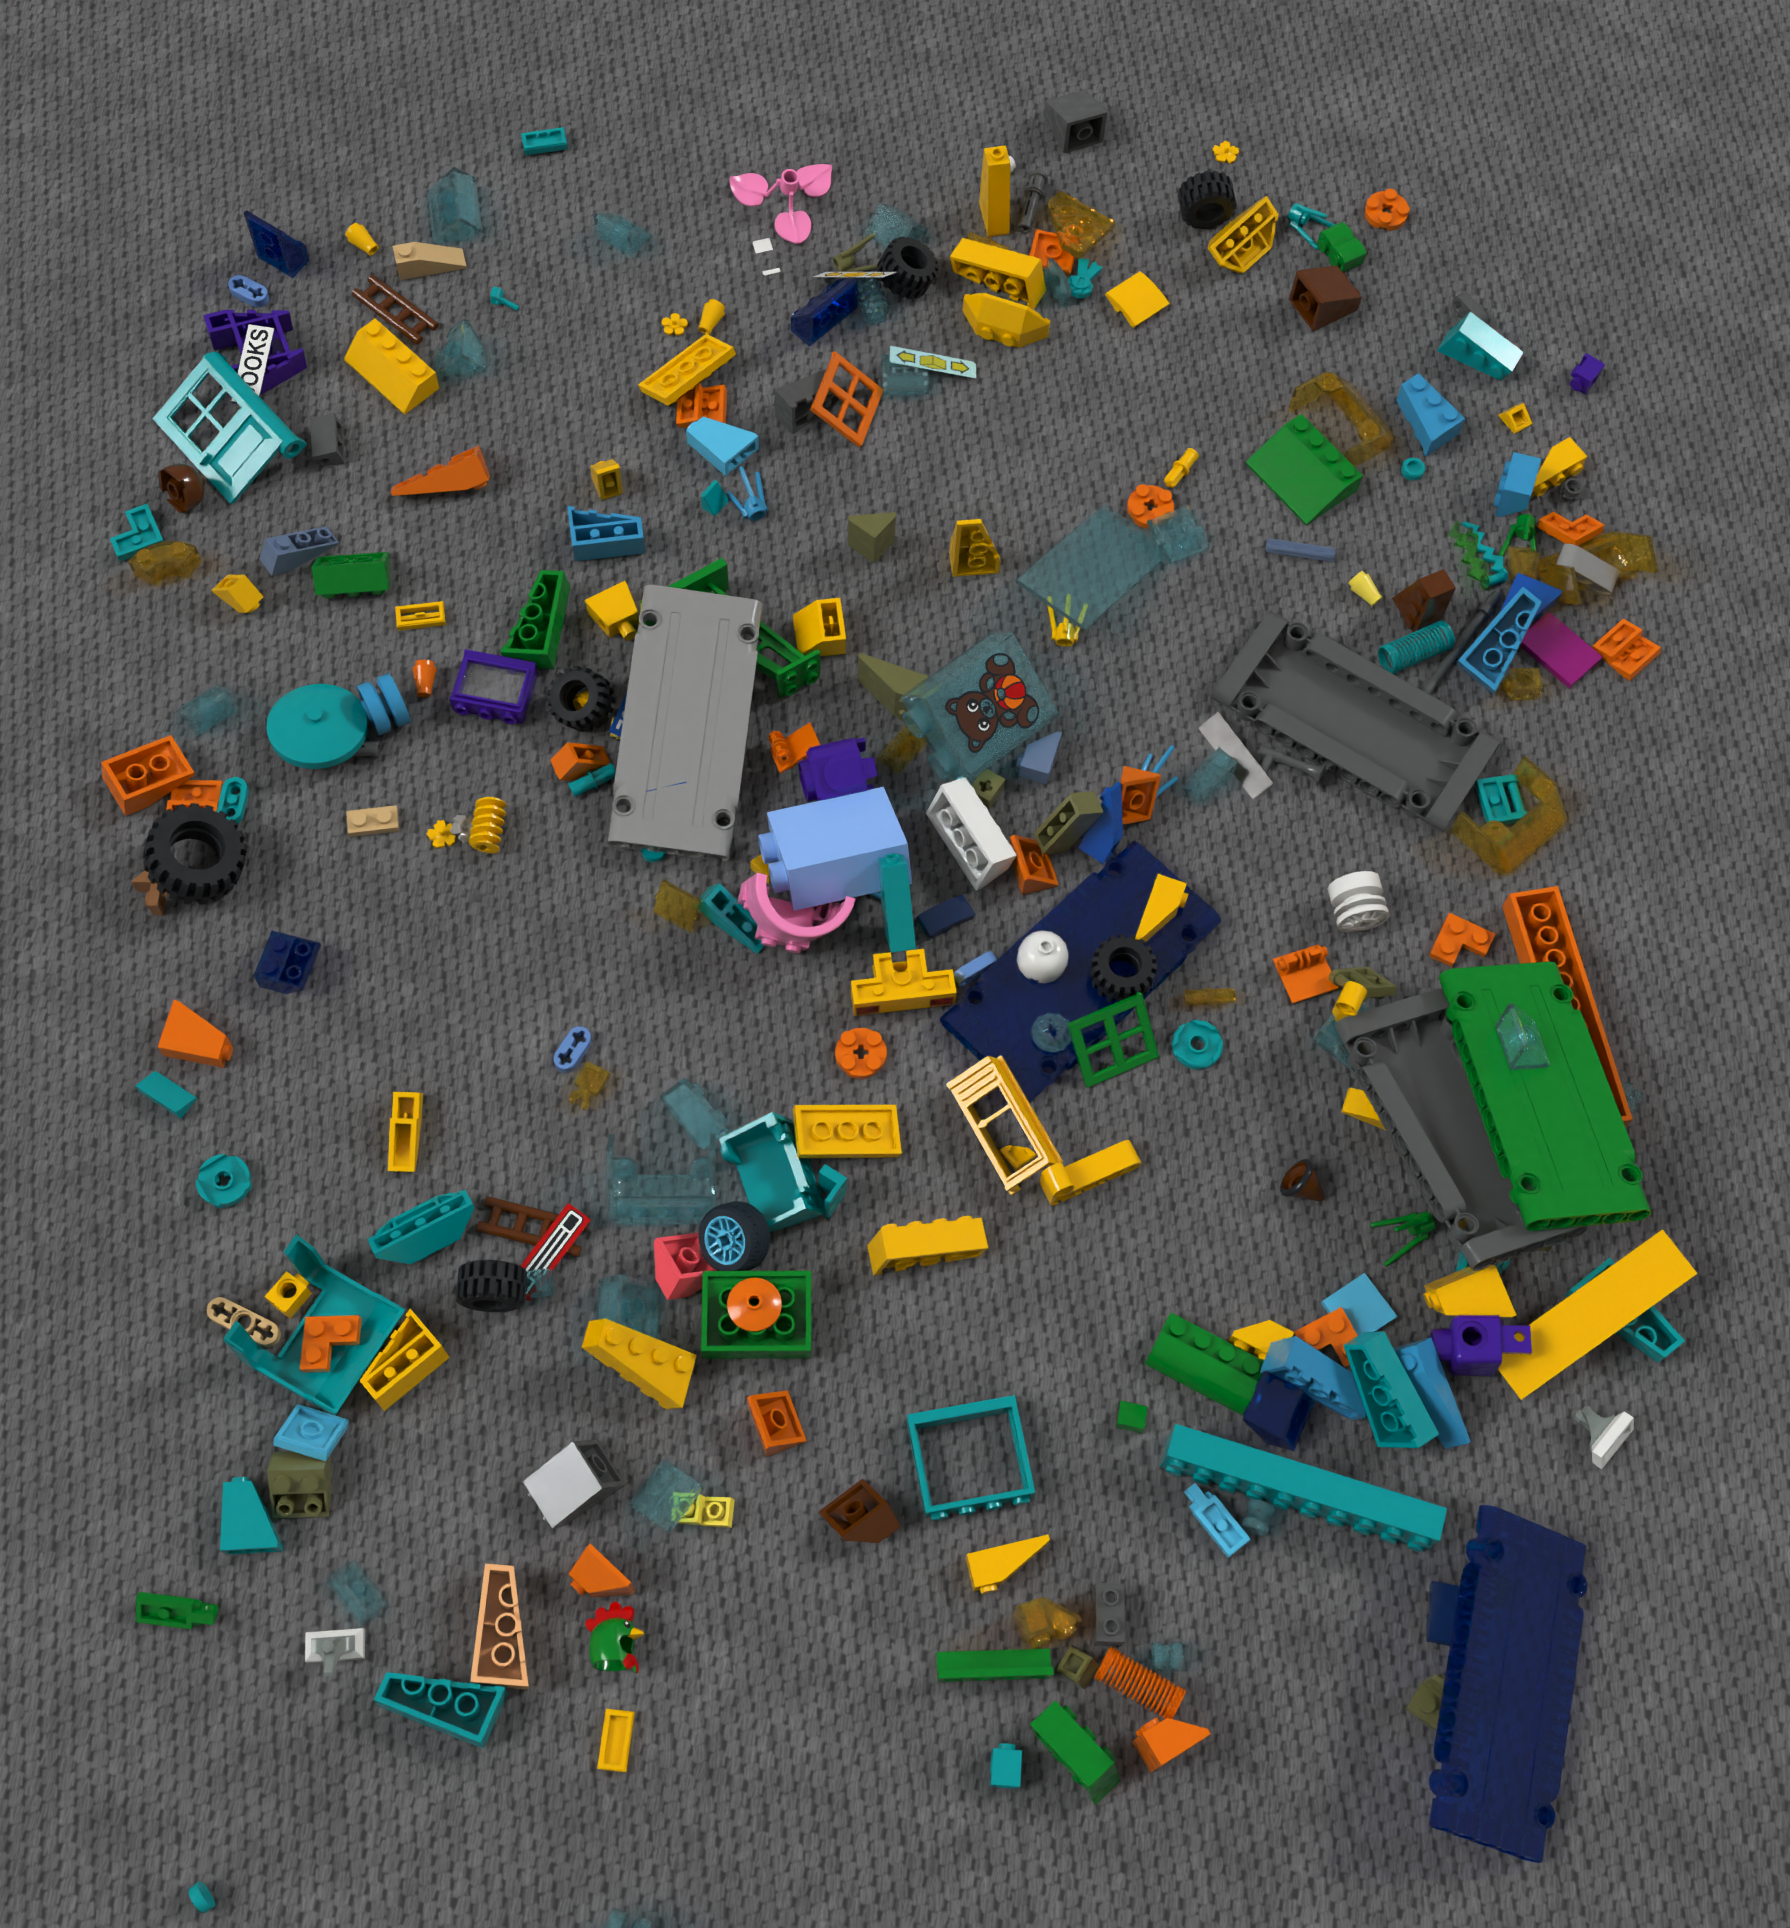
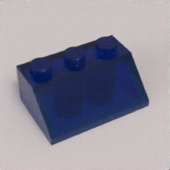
M855 277L836 280L833 284L827 285L823 292L811 298L802 309L796 310L790 317L791 332L809 347L857 309L858 279Z

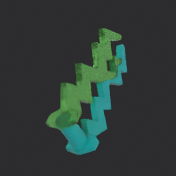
M1456 521L1448 536L1458 539L1454 546L1468 550L1461 560L1463 563L1472 565L1467 576L1480 581V586L1483 590L1497 583L1504 584L1507 581L1508 572L1503 568V556L1492 555L1494 548L1480 543L1485 533L1478 531V525L1463 521L1462 526L1469 529L1464 534L1456 532L1459 521ZM1470 536V537H1473V538H1475V539H1474L1473 542H1472V541L1466 540L1467 537ZM1476 552L1485 553L1482 559L1474 557ZM1485 561L1495 563L1490 571L1497 574L1488 576L1486 574L1487 570L1481 569Z

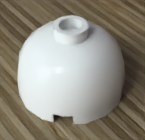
M1042 930L1031 933L1025 937L1018 950L1017 963L1019 970L1026 978L1038 980V983L1055 981L1062 976L1067 967L1069 954L1066 943L1060 936L1050 931Z

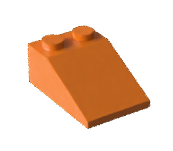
M172 735L101 762L102 778L125 816L151 806L195 775Z

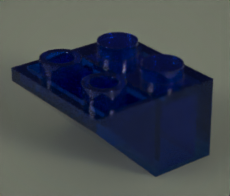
M271 931L254 973V978L259 987L283 994L304 991L321 943Z
M1263 1371L1260 1380L1256 1384L1253 1397L1245 1409V1415L1242 1420L1266 1444L1294 1451L1315 1402L1304 1390L1270 1372Z

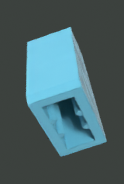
M701 417L698 421L692 422L686 430L687 443L725 476L759 449L757 434L706 417Z

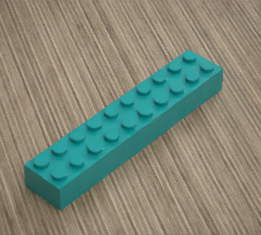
M1175 1424L1170 1431L1160 1467L1166 1468L1165 1472L1174 1476L1186 1474L1192 1476V1480L1199 1484L1208 1485L1209 1482L1218 1484L1220 1490L1228 1493H1235V1490L1246 1493L1245 1497L1250 1500H1269L1273 1502L1272 1505L1276 1508L1288 1510L1291 1507L1300 1510L1299 1514L1308 1518H1316L1317 1515L1326 1518V1522L1330 1525L1342 1527L1345 1524L1354 1527L1353 1531L1356 1533L1370 1535L1371 1532L1380 1535V1539L1388 1543L1396 1544L1397 1541L1408 1544L1407 1548L1413 1551L1424 1552V1549H1430L1441 1539L1447 1511L1445 1507L1182 1425Z

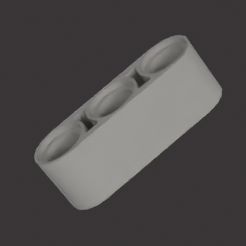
M1573 544L1563 545L1555 565L1558 571L1593 591L1604 595H1611L1620 573L1617 568Z

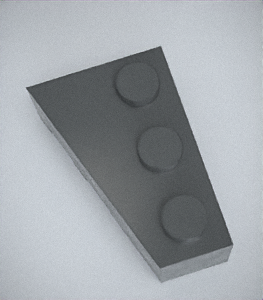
M826 369L775 389V417L792 434L818 418L810 409ZM835 375L833 382L846 392V385ZM828 391L822 407L830 410L842 400Z

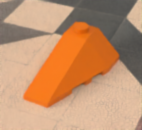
M478 445L451 457L446 466L444 464H437L427 471L428 475L426 476L420 473L393 486L390 492L392 496L468 490L470 488L478 490L487 485L486 482L489 481L490 474Z

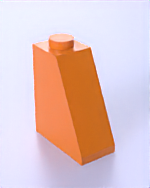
M173 1000L158 1044V1049L162 1055L224 1068L226 1060L229 1061L233 1053V1046L227 1036L180 1001Z

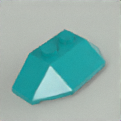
M461 1190L458 1193L437 1195L388 1220L378 1229L375 1235H372L367 1240L376 1258L413 1264L458 1241L475 1207L466 1190Z

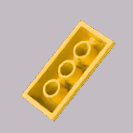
M376 318L357 331L344 360L404 415L439 389L436 372Z

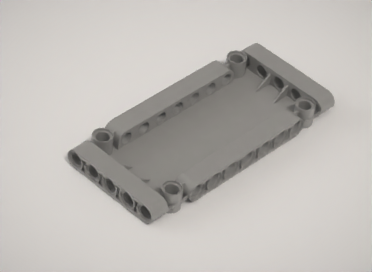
M659 585L644 586L638 632L635 635L614 781V800L607 842L609 845L633 850L647 848L648 851L654 852L666 850L665 854L716 860L717 858H722V861L730 859L758 654L757 643L762 612V603L760 601ZM652 620L656 624L654 626H647L644 622ZM749 634L753 639L744 640L741 636ZM620 805H627L630 807V810L622 813L617 808ZM720 818H725L729 821V825L720 826L716 821Z

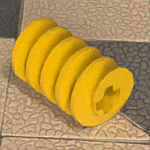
M483 797L476 801L469 844L477 851L495 854L500 851L497 844L501 843L499 835L503 833V830L500 827L504 825L505 822L502 818L506 816V811L503 808L507 807L503 800L495 797Z

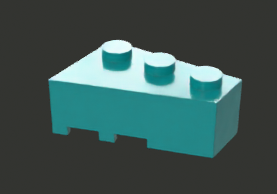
M1469 312L1447 332L1437 349L1438 352L1500 381L1513 371L1523 354L1519 348L1472 312Z

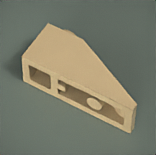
M420 242L393 246L400 280L467 268L463 249Z

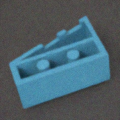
M1419 373L1401 385L1396 401L1407 422H1410L1414 435L1423 447V453L1426 457L1460 433L1465 418Z

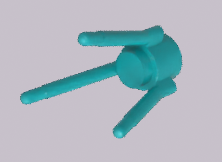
M1298 203L1292 206L1287 216V219L1291 221L1289 226L1296 229L1316 250L1319 249L1318 245L1299 225H1306L1309 219L1327 227L1336 225L1322 219L1327 218V214Z

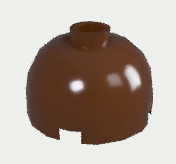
M181 463L169 465L160 470L159 483L162 492L167 491L168 495L173 499H167V501L179 513L189 511L199 505L204 497L205 480L201 473L189 465Z

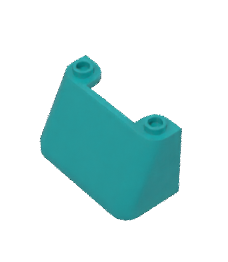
M771 1112L719 1138L722 1146L720 1152L726 1162L729 1161L737 1165L748 1201L762 1213L766 1223H768L769 1232L825 1214V1204L809 1158H797L794 1122L790 1118Z

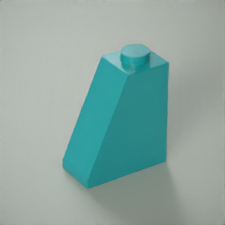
M234 1477L232 1482H223L220 1551L225 1555L283 1552L282 1542L257 1485L249 1481L248 1477Z

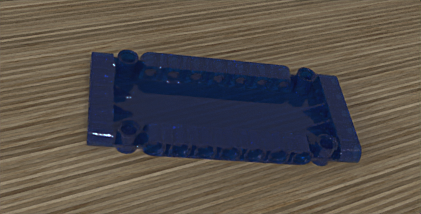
M1132 841L1115 858L1107 860L1105 867L1100 872H1094L993 963L978 978L976 985L969 987L965 991L964 996L939 1018L941 1024L979 1061L987 1056L998 1058L1000 1055L1003 1056L1027 1100L1031 1103L1045 1088L1055 1083L1063 1071L1072 1069L1078 1063L1067 1023L1112 1005L1117 1001L1113 999L1111 1003L1106 1001L1107 996L1103 995L1100 997L1097 994L1098 988L1094 989L1092 986L1093 979H1090V967L1096 948H1099L1103 940L1108 941V938L1112 935L1115 938H1118L1119 934H1125L1126 938H1129L1130 934L1136 936L1158 874L1178 881L1181 880L1140 843ZM1109 871H1117L1119 875H1112ZM1187 885L1184 893L1189 895L1184 908L1179 907L1176 916L1144 944L1145 947L1150 945L1153 949L1151 955L1155 954L1157 959L1155 963L1157 964L1155 977L1147 995L1143 994L1144 1000L1185 961L1188 956L1187 954L1195 951L1197 945L1221 923L1219 914ZM1042 930L1050 931L1060 936L1066 943L1069 954L1067 967L1062 976L1048 983H1038V980L1026 978L1019 970L1017 963L1018 950L1025 937L1033 932ZM1183 936H1189L1193 941H1186L1183 939ZM1116 961L1109 965L1112 972L1120 977L1129 978L1137 974L1135 968L1124 961ZM976 998L980 1000L981 1003L975 1005L970 1003L968 1000ZM1135 1007L1113 1016L1115 1025L1117 1026ZM1103 1021L1081 1030L1086 1048L1099 1043L1107 1036ZM1051 1067L1054 1073H1045L1042 1068Z
M1480 1505L1475 1528L1478 1536L1467 1542L1466 1554L1470 1563L1462 1571L1433 1753L1437 1762L1442 1764L1441 1769L1433 1770L1429 1777V1787L1432 1793L1436 1795V1798L1432 1799L1428 1826L1519 1859L1543 1863L1547 1829H1550L1555 1822V1810L1551 1802L1556 1799L1560 1790L1584 1617L1583 1609L1579 1606V1598L1583 1597L1587 1592V1581L1583 1575L1587 1546L1501 1508Z

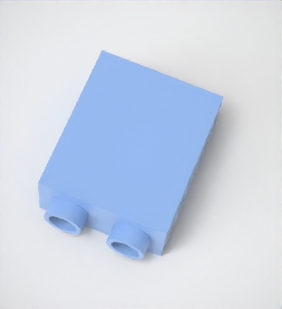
M884 787L767 812L770 832L758 835L764 864H768L774 894L787 891L793 911L844 900L846 896L852 898L879 892L878 858H884L885 855L891 853L904 855L908 866L909 885L912 884L908 843Z

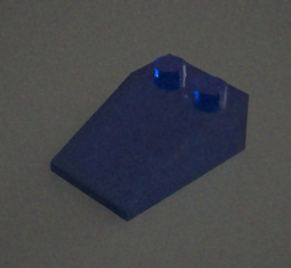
M247 210L244 212L257 257L289 277L294 278L310 261L307 247L301 241H296L284 231L279 230Z

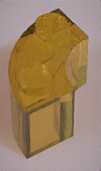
M165 541L150 545L138 551L128 561L134 576L154 587L160 581L169 577L180 576L189 579L202 562L196 546L180 541Z

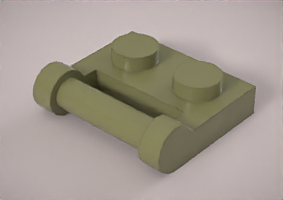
M1370 967L1334 969L1329 974V981L1336 986L1344 987L1347 981H1353L1364 986L1367 994L1363 1002L1367 1001L1368 998L1383 999L1384 996H1395L1397 986Z

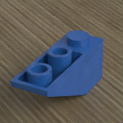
M1117 782L1111 788L1108 786L1105 788L1100 796L1102 800L1101 807L1104 813L1080 837L1083 840L1079 849L1102 864L1114 854L1123 837L1122 791L1120 782Z

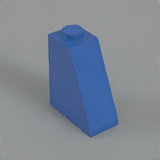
M1517 573L1500 612L1518 591L1524 587L1542 601L1532 622L1534 623L1556 604L1562 590Z

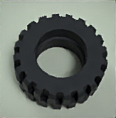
M191 803L190 807L186 808L182 804L176 806L174 812L171 809L166 810L162 813V817L157 818L153 822L144 847L143 857L145 859L143 865L145 871L149 872L148 879L152 884H158L157 890L160 893L164 894L167 892L170 894L169 899L177 901L179 898L184 900V904L192 905V901H198L199 905L207 904L208 899L215 902L221 899L222 894L227 895L232 891L233 886L237 884L245 864L247 845L243 843L245 839L243 832L240 830L236 831L238 824L233 819L230 821L226 819L227 814L220 810L217 813L213 811L214 807L206 805L205 808L199 807L198 803ZM185 839L200 840L214 849L219 862L207 869L188 868L176 860L171 852V846Z

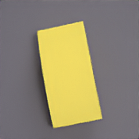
M675 1494L672 1522L732 1528L735 1500L731 1497Z

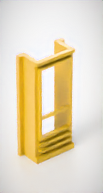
M1000 1055L998 1058L987 1056L946 1084L953 1093L1004 1183L1006 1191H1009L1010 1195L1021 1190L1018 1184L1045 1166L1063 1162L1003 1056ZM999 1087L1008 1105L987 1119L981 1120L972 1104ZM1010 1108L1038 1155V1158L1014 1174L1010 1172L985 1128L989 1122Z

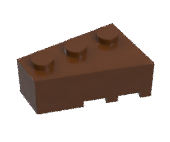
M1443 569L1418 579L1394 596L1392 600L1401 612L1405 626L1408 629L1411 628L1412 632H1415L1442 620L1456 587Z

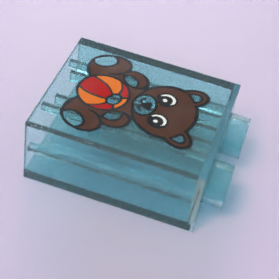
M1012 631L989 633L900 697L908 709L903 714V720L907 728L917 738L924 736L933 753L928 755L929 764L934 772L944 780L947 778L958 780L966 777L968 781H971L1060 715Z

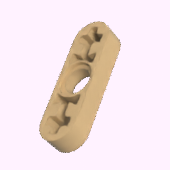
M215 1298L207 1306L209 1318L214 1323L228 1330L240 1317L249 1316L251 1324L245 1330L262 1347H273L280 1340L281 1332L274 1322L226 1298ZM224 1305V1309L232 1314L231 1319L223 1314H219L216 1317L215 1308H221ZM258 1321H260L258 1324L260 1329L268 1331L272 1328L271 1332L274 1334L272 1338L267 1337L263 1340L264 1337L261 1333L255 1331Z

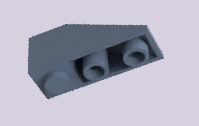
M327 526L266 538L259 559L271 576L287 573L338 545L339 541Z

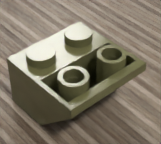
M293 1451L273 1452L267 1469L272 1517H329L332 1482L330 1456L325 1462Z

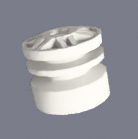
M1361 871L1350 873L1335 879L1327 888L1333 907H1336L1334 916L1337 919L1336 923L1340 931L1356 932L1369 930L1383 924L1390 916L1386 900L1382 897L1383 888L1380 877L1375 872Z

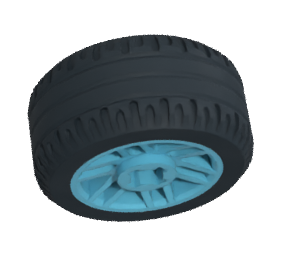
M734 1201L712 1208L703 1217L698 1233L699 1247L703 1253L702 1255L705 1257L704 1259L716 1271H749L756 1268L766 1258L770 1247L771 1237L766 1219H764V1216L756 1207L746 1202Z

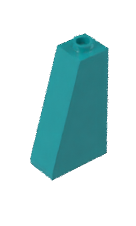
M897 853L887 854L884 858H878L883 933L891 953L916 949L907 862L904 855Z

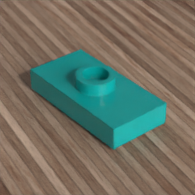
M564 127L521 133L525 156L568 149Z

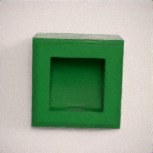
M1121 1400L1115 1428L1143 1433L1147 1406Z

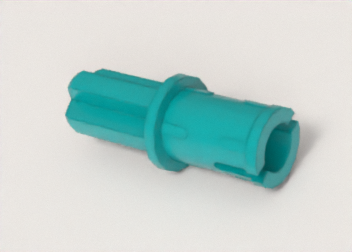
M609 763L591 773L588 771L587 775L568 783L574 797L592 788L598 789V785L615 777L616 769L612 763Z

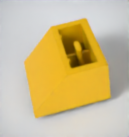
M840 598L816 600L793 614L797 650L804 656L817 649L820 651V656L846 654V634Z

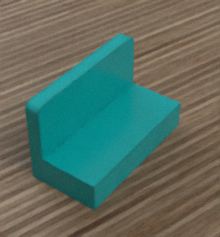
M824 1164L819 1171V1189L829 1194L825 1199L824 1216L829 1219L846 1195L847 1178Z

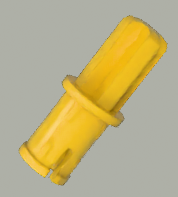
M1187 448L1181 458L1173 463V468L1164 478L1168 488H1174L1183 476L1189 474L1190 467L1199 458L1198 453L1194 449Z

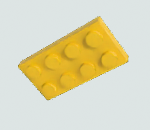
M705 334L638 384L642 393L669 406L687 391L692 390L704 378L709 377L720 366L726 364L736 355L733 346Z
M795 1105L793 1107L797 1158L900 1157L902 1154L896 1105Z

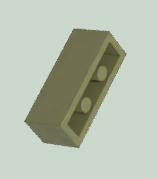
M1094 791L1070 793L1034 832L1043 855L1067 852L1104 813Z

